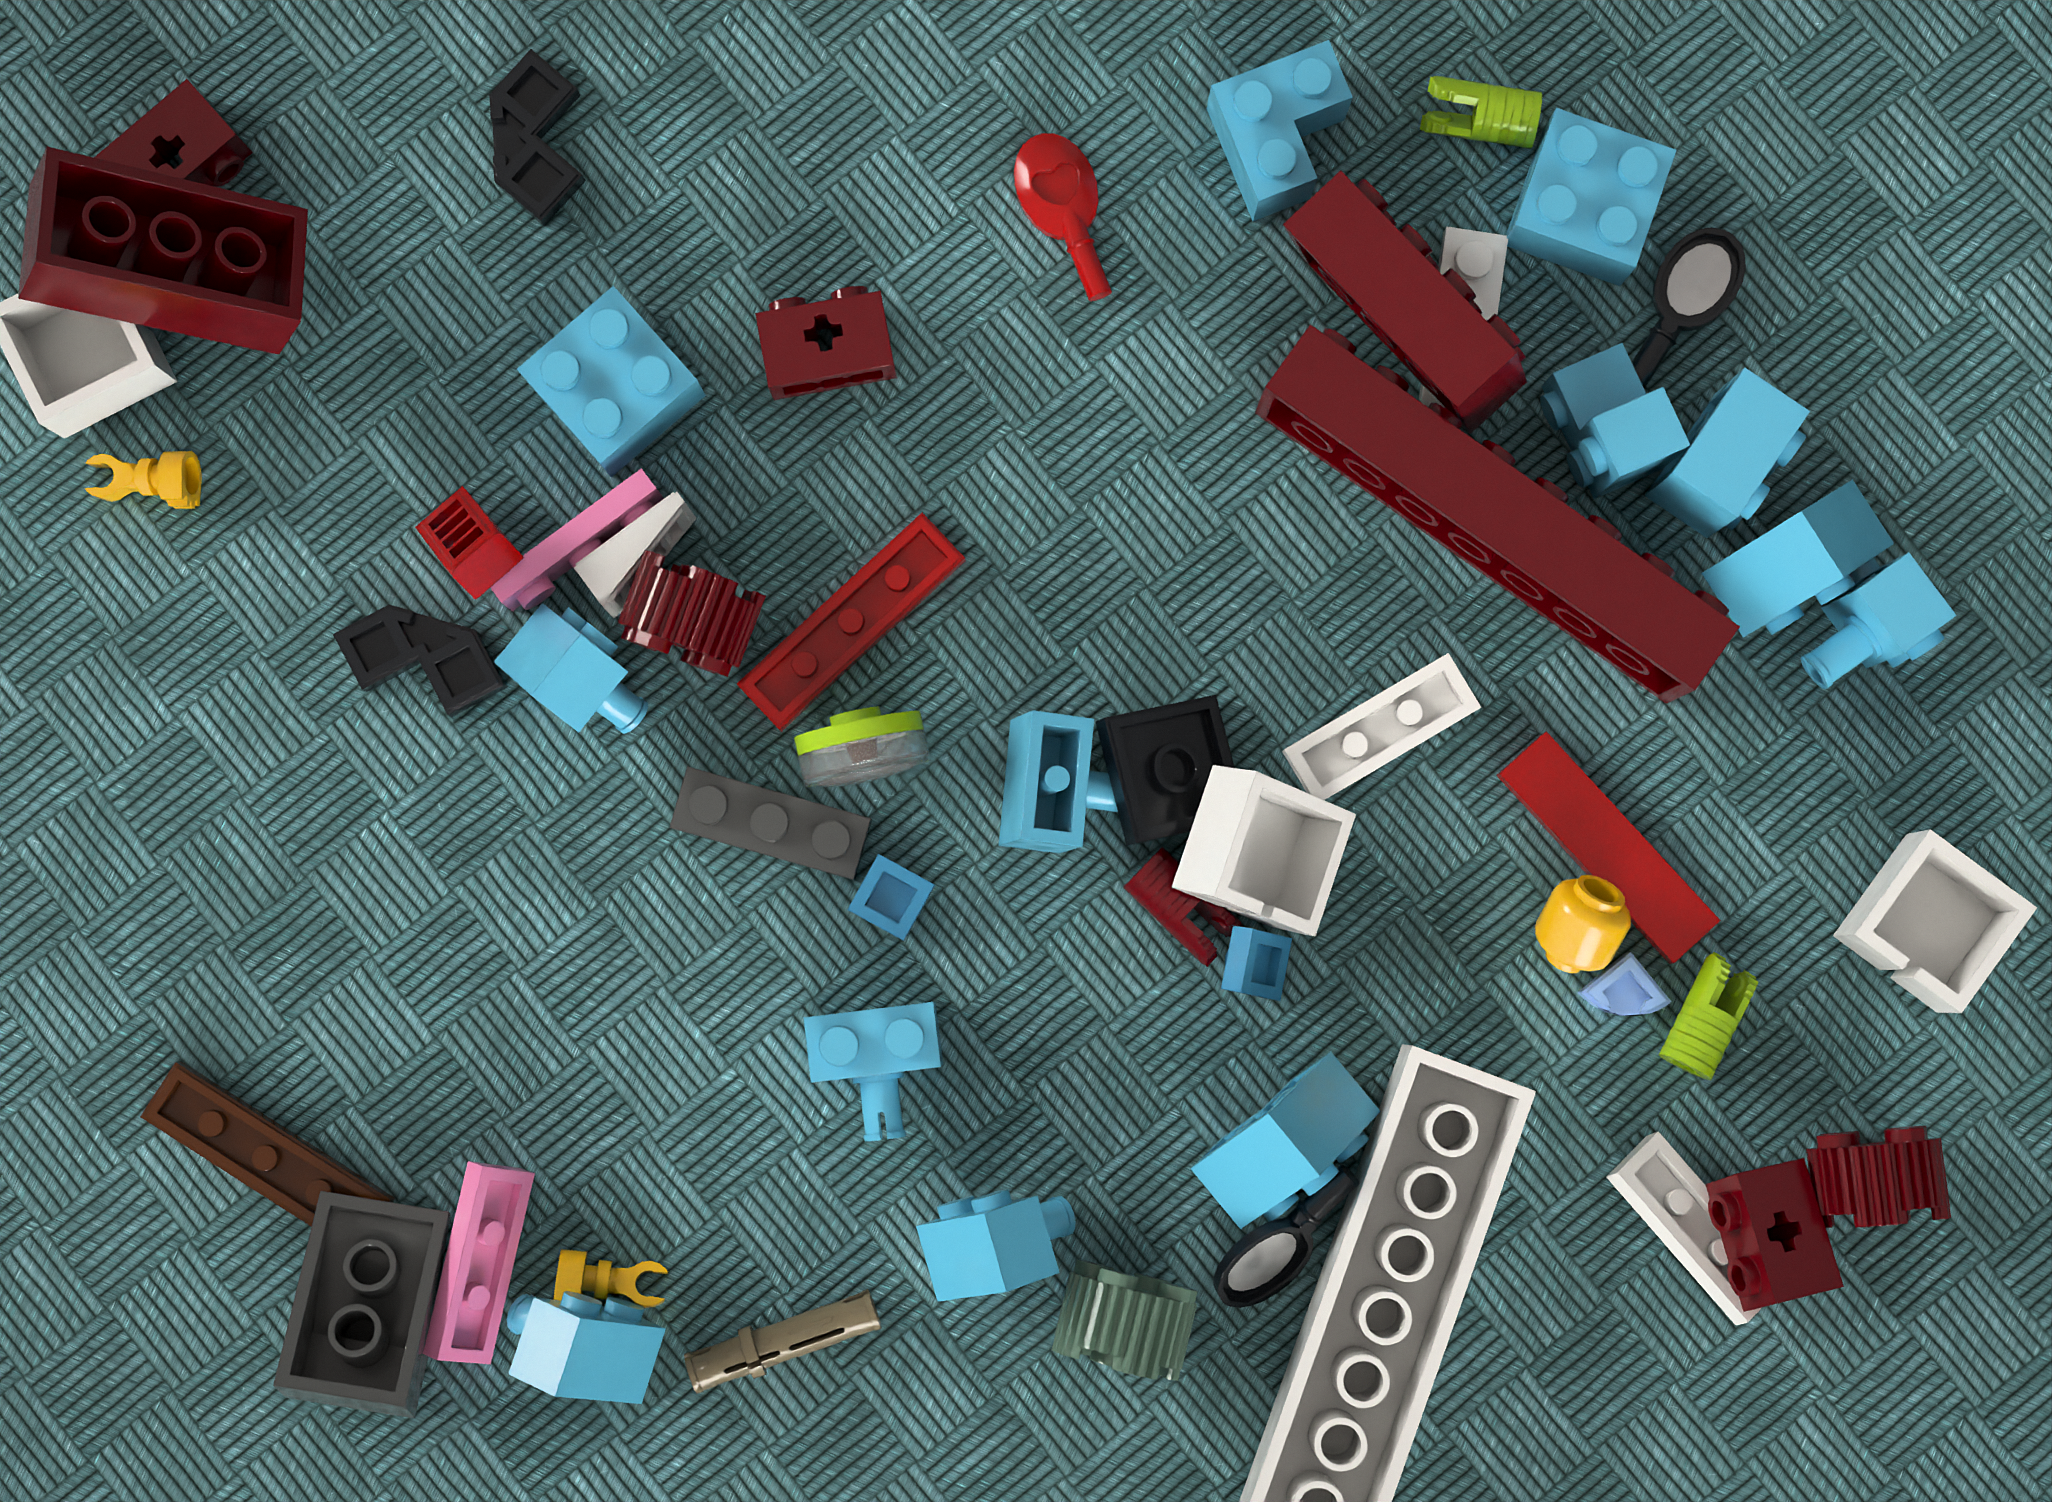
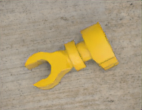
M193 451L163 452L160 455L159 461L156 458H141L137 464L125 463L121 459L107 454L94 455L86 461V464L95 468H112L113 480L107 487L85 488L92 496L102 500L113 502L121 500L132 492L139 491L143 496L159 495L162 500H166L168 505L175 509H195V506H200L202 473L198 457Z
M561 1249L553 1300L561 1301L564 1291L583 1294V1291L594 1292V1299L607 1300L608 1294L626 1296L644 1308L656 1307L662 1304L665 1298L641 1295L636 1289V1282L644 1273L668 1274V1271L660 1263L654 1261H642L629 1268H613L612 1261L600 1259L598 1266L587 1265L586 1251Z

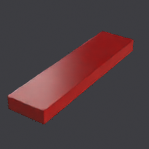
M921 513L747 673L737 685L782 732L966 561L965 557Z
M1547 731L1535 739L1496 775L1587 875L1605 879L1622 892L1625 897V905L1631 915V923L1669 964H1674L1721 921Z

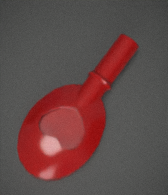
M1054 133L1035 135L1022 145L1016 157L1014 181L1018 201L1024 214L1035 228L1048 237L1056 240H1065L1068 247L1066 251L1071 254L1088 300H1100L1110 295L1112 290L1093 245L1095 240L1090 237L1088 232L1096 218L1098 208L1097 181L1093 169L1077 145L1066 137Z

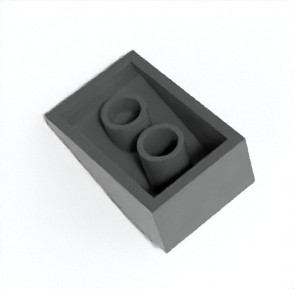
M320 1191L273 1384L286 1398L415 1418L428 1356L424 1355L423 1351L442 1273L450 1213Z

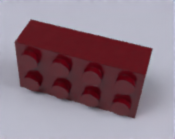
M47 146L29 185L18 299L279 355L302 319L308 209Z
M1340 170L1283 225L1302 259L1439 403L1461 420L1462 427L1471 434L1527 383L1521 365L1526 356L1518 347L1521 341L1498 315L1493 314L1487 321L1482 317L1481 309L1474 302V299L1477 297L1476 294L1453 269H1448L1443 275L1438 271L1439 266L1430 256L1433 252L1431 247L1412 226L1406 223L1399 230L1395 227L1397 223L1386 211L1389 208L1388 203L1366 179L1363 178L1355 185Z

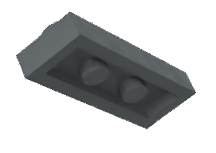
M687 766L669 828L855 881L872 819Z

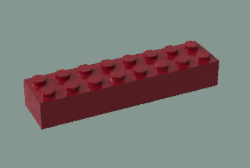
M1311 324L1265 386L1255 411L1256 415L1667 704L1697 689L1740 627L1726 617L1729 609L1720 600L1702 590H1696L1693 594L1673 580L1676 573L1666 562L1653 554L1643 552L1639 556L1619 542L1622 534L1612 524L1596 515H1590L1586 519L1566 504L1569 497L1558 486L1541 477H1537L1535 481H1532L1513 467L1516 461L1504 448L1489 440H1483L1480 444L1461 431L1460 428L1463 425L1461 420L1450 410L1433 402L1427 407L1407 393L1410 387L1400 375L1382 365H1378L1376 369H1373L1354 355L1357 351L1356 347L1346 337L1330 328H1325L1321 332Z

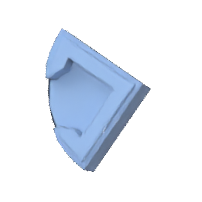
M1631 952L1623 954L1578 991V994L1595 1008L1619 1016L1650 1014L1671 1003V1000Z

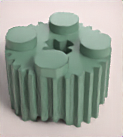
M1076 1259L1074 1271L1069 1273L1052 1351L1075 1359H1079L1080 1354L1088 1355L1090 1360L1111 1366V1369L1126 1374H1133L1153 1380L1158 1379V1375L1168 1380L1178 1381L1197 1304L1195 1300L1198 1291L1174 1285L1172 1282L1140 1273L1130 1275L1115 1271L1114 1268Z

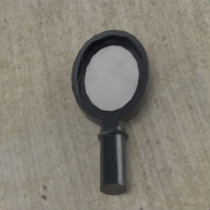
M1712 227L1694 231L1677 242L1663 260L1653 288V304L1660 319L1650 329L1649 336L1632 361L1644 389L1670 348L1676 345V339L1681 331L1699 330L1710 325L1734 301L1743 282L1746 264L1742 245L1730 232Z
M1340 1165L1337 1168L1339 1172L1332 1180L1316 1193L1307 1196L1304 1200H1299L1298 1206L1285 1218L1265 1223L1235 1243L1217 1266L1213 1277V1286L1224 1304L1230 1307L1242 1308L1263 1302L1280 1292L1300 1274L1313 1251L1311 1233L1316 1229V1225H1320L1322 1219L1359 1185V1180L1349 1168Z

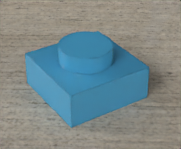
M878 854L847 910L905 941L935 884Z
M1233 926L1229 949L1225 956V970L1221 989L1281 1001L1292 938L1252 928Z

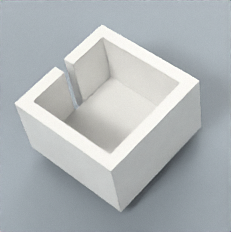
M18 294L0 302V346L38 423L64 439L178 382L154 333L143 325L18 299Z
M1213 765L1172 888L1217 906L1227 907V910L1267 926L1315 937L1356 814L1260 772Z
M1930 829L1905 835L1833 936L1878 970H1895L1890 978L1935 1012L1962 1013L2037 907Z

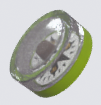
M879 706L848 711L829 717L831 726L794 737L804 787H840L871 782L903 773L914 768L916 765L931 760L920 711H905L881 715Z

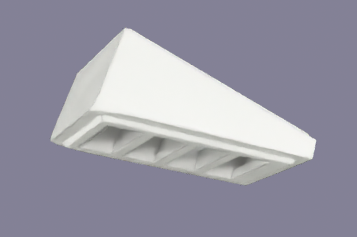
M672 492L577 562L574 569L603 608L615 618L623 610L644 551H652L666 557L696 520V517L679 493Z

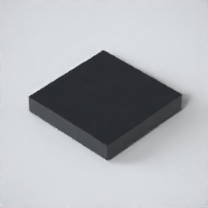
M1216 695L1105 717L1095 722L1126 846L1190 832L1212 766L1235 768Z

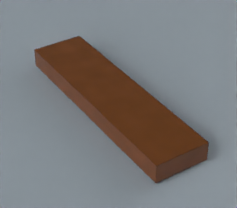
M183 1062L174 1063L140 1116L311 1227L320 1191L392 1203L395 1199L392 1195Z

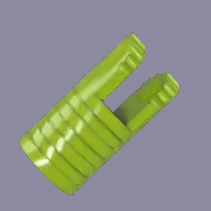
M1430 76L1427 92H1430L1433 95L1432 97H1436L1438 100L1473 105L1472 115L1435 110L1428 111L1425 115H1422L1420 130L1426 133L1528 149L1533 147L1542 107V92L1449 77Z
M1716 952L1706 957L1659 1053L1661 1058L1674 1066L1710 1081L1759 983L1754 975L1745 970L1737 974L1734 973L1733 977L1728 978L1731 972L1729 970L1731 965L1726 962V958Z

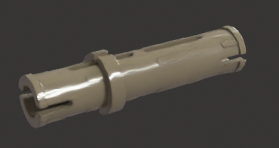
M866 1289L848 1298L806 1311L756 1330H753L751 1325L738 1329V1336L694 1352L684 1353V1360L691 1384L696 1394L706 1389L749 1374L752 1375L753 1379L767 1375L766 1368L821 1350L846 1339L873 1330H880L882 1327L870 1290Z

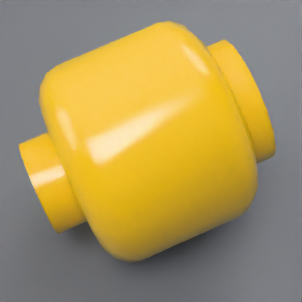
M1581 875L1578 879L1563 880L1553 889L1536 921L1535 936L1540 946L1546 951L1545 956L1547 960L1556 968L1568 973H1578L1580 970L1588 972L1604 969L1612 961L1630 929L1631 915L1625 905L1624 895L1615 885L1597 876Z

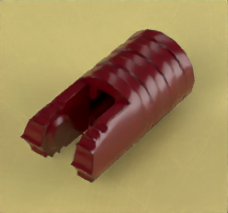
M1162 846L1123 888L1201 964L1208 967L1218 956L1216 954L1217 948L1186 915L1194 909L1215 930L1225 937H1231L1233 926L1243 927V925L1226 907L1217 906L1172 888L1180 862Z

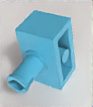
M1909 552L1880 566L1881 568L1855 583V586L1821 607L1838 632L1810 653L1804 654L1800 659L1807 674L1822 689L1826 690L1831 687L1833 682L1861 662L1866 669L1885 661L1894 668L1909 658L1912 661L1917 659L1945 639L1939 628L1957 615Z
M542 603L494 661L526 692L578 733L594 713L597 712L614 724L617 730L625 734L637 727L648 710V702L642 697L635 695L621 683V680L628 671L611 658V655L618 646L569 607L561 616H558Z
M1031 710L1010 720L998 846L1063 853L1083 847L1086 808L1118 812L1109 774L1090 770L1094 719Z
M936 1002L803 1017L811 1083L852 1078V1083H859L865 1130V1135H863L864 1141L883 1139L880 1112H883L885 1115L887 1139L905 1137L906 1132L903 1129L898 1078L904 1077V1071L943 1066Z
M1009 1189L977 1198L969 1196L939 1205L937 1210L940 1218L917 1225L916 1228L937 1302L1004 1293L1060 1273L1050 1240L1073 1234L1076 1221L1071 1205L1062 1196L1052 1197L1042 1203L1039 1202L1038 1195L1012 1200Z
M564 1291L561 1301L523 1294L512 1303L507 1315V1327L510 1332L521 1335L509 1375L555 1397L642 1404L666 1328L643 1319L644 1307L620 1298L607 1297L605 1306H602V1302L597 1299L570 1291Z

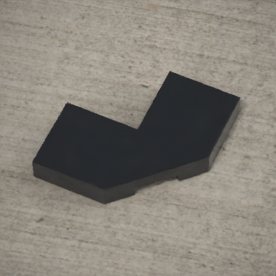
M530 49L489 94L494 142L493 170L494 181L497 186L545 227L586 181L579 171L541 140L581 95L573 84Z
M389 604L333 634L361 689L366 692L421 664L447 715L453 717L508 687L483 639L475 629L438 620Z

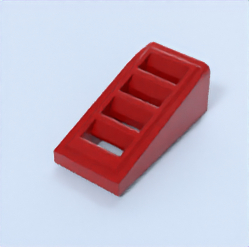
M463 486L415 527L452 577L475 600L524 558Z

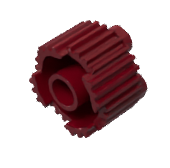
M645 550L618 620L619 624L625 626L621 639L665 654H669L672 645L683 649L679 661L728 677L731 667L739 668L766 596L756 591L744 590L741 598L735 596L734 594L739 583L693 565L690 567L681 564V566L673 564L671 571L662 568L665 556Z
M1926 1125L1887 1128L1884 1130L1885 1141L1861 1143L1859 1131L1826 1133L1816 1136L1817 1148L1806 1149L1809 1175L1825 1227L1832 1228L1835 1225L1834 1215L1853 1214L1855 1227L1908 1224L1911 1218L1910 1210L1931 1208L1932 1220L1950 1219L1951 1211L1941 1138H1928Z

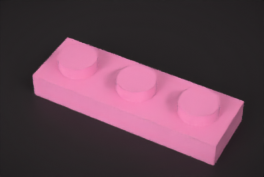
M641 468L524 554V558L490 587L499 601L511 611L516 610L521 605L525 610L537 606L555 591L556 587L552 583L572 567L574 568L577 562L663 500V496Z
M468 1161L425 1342L424 1355L440 1361L491 1364L535 1173L521 1168Z

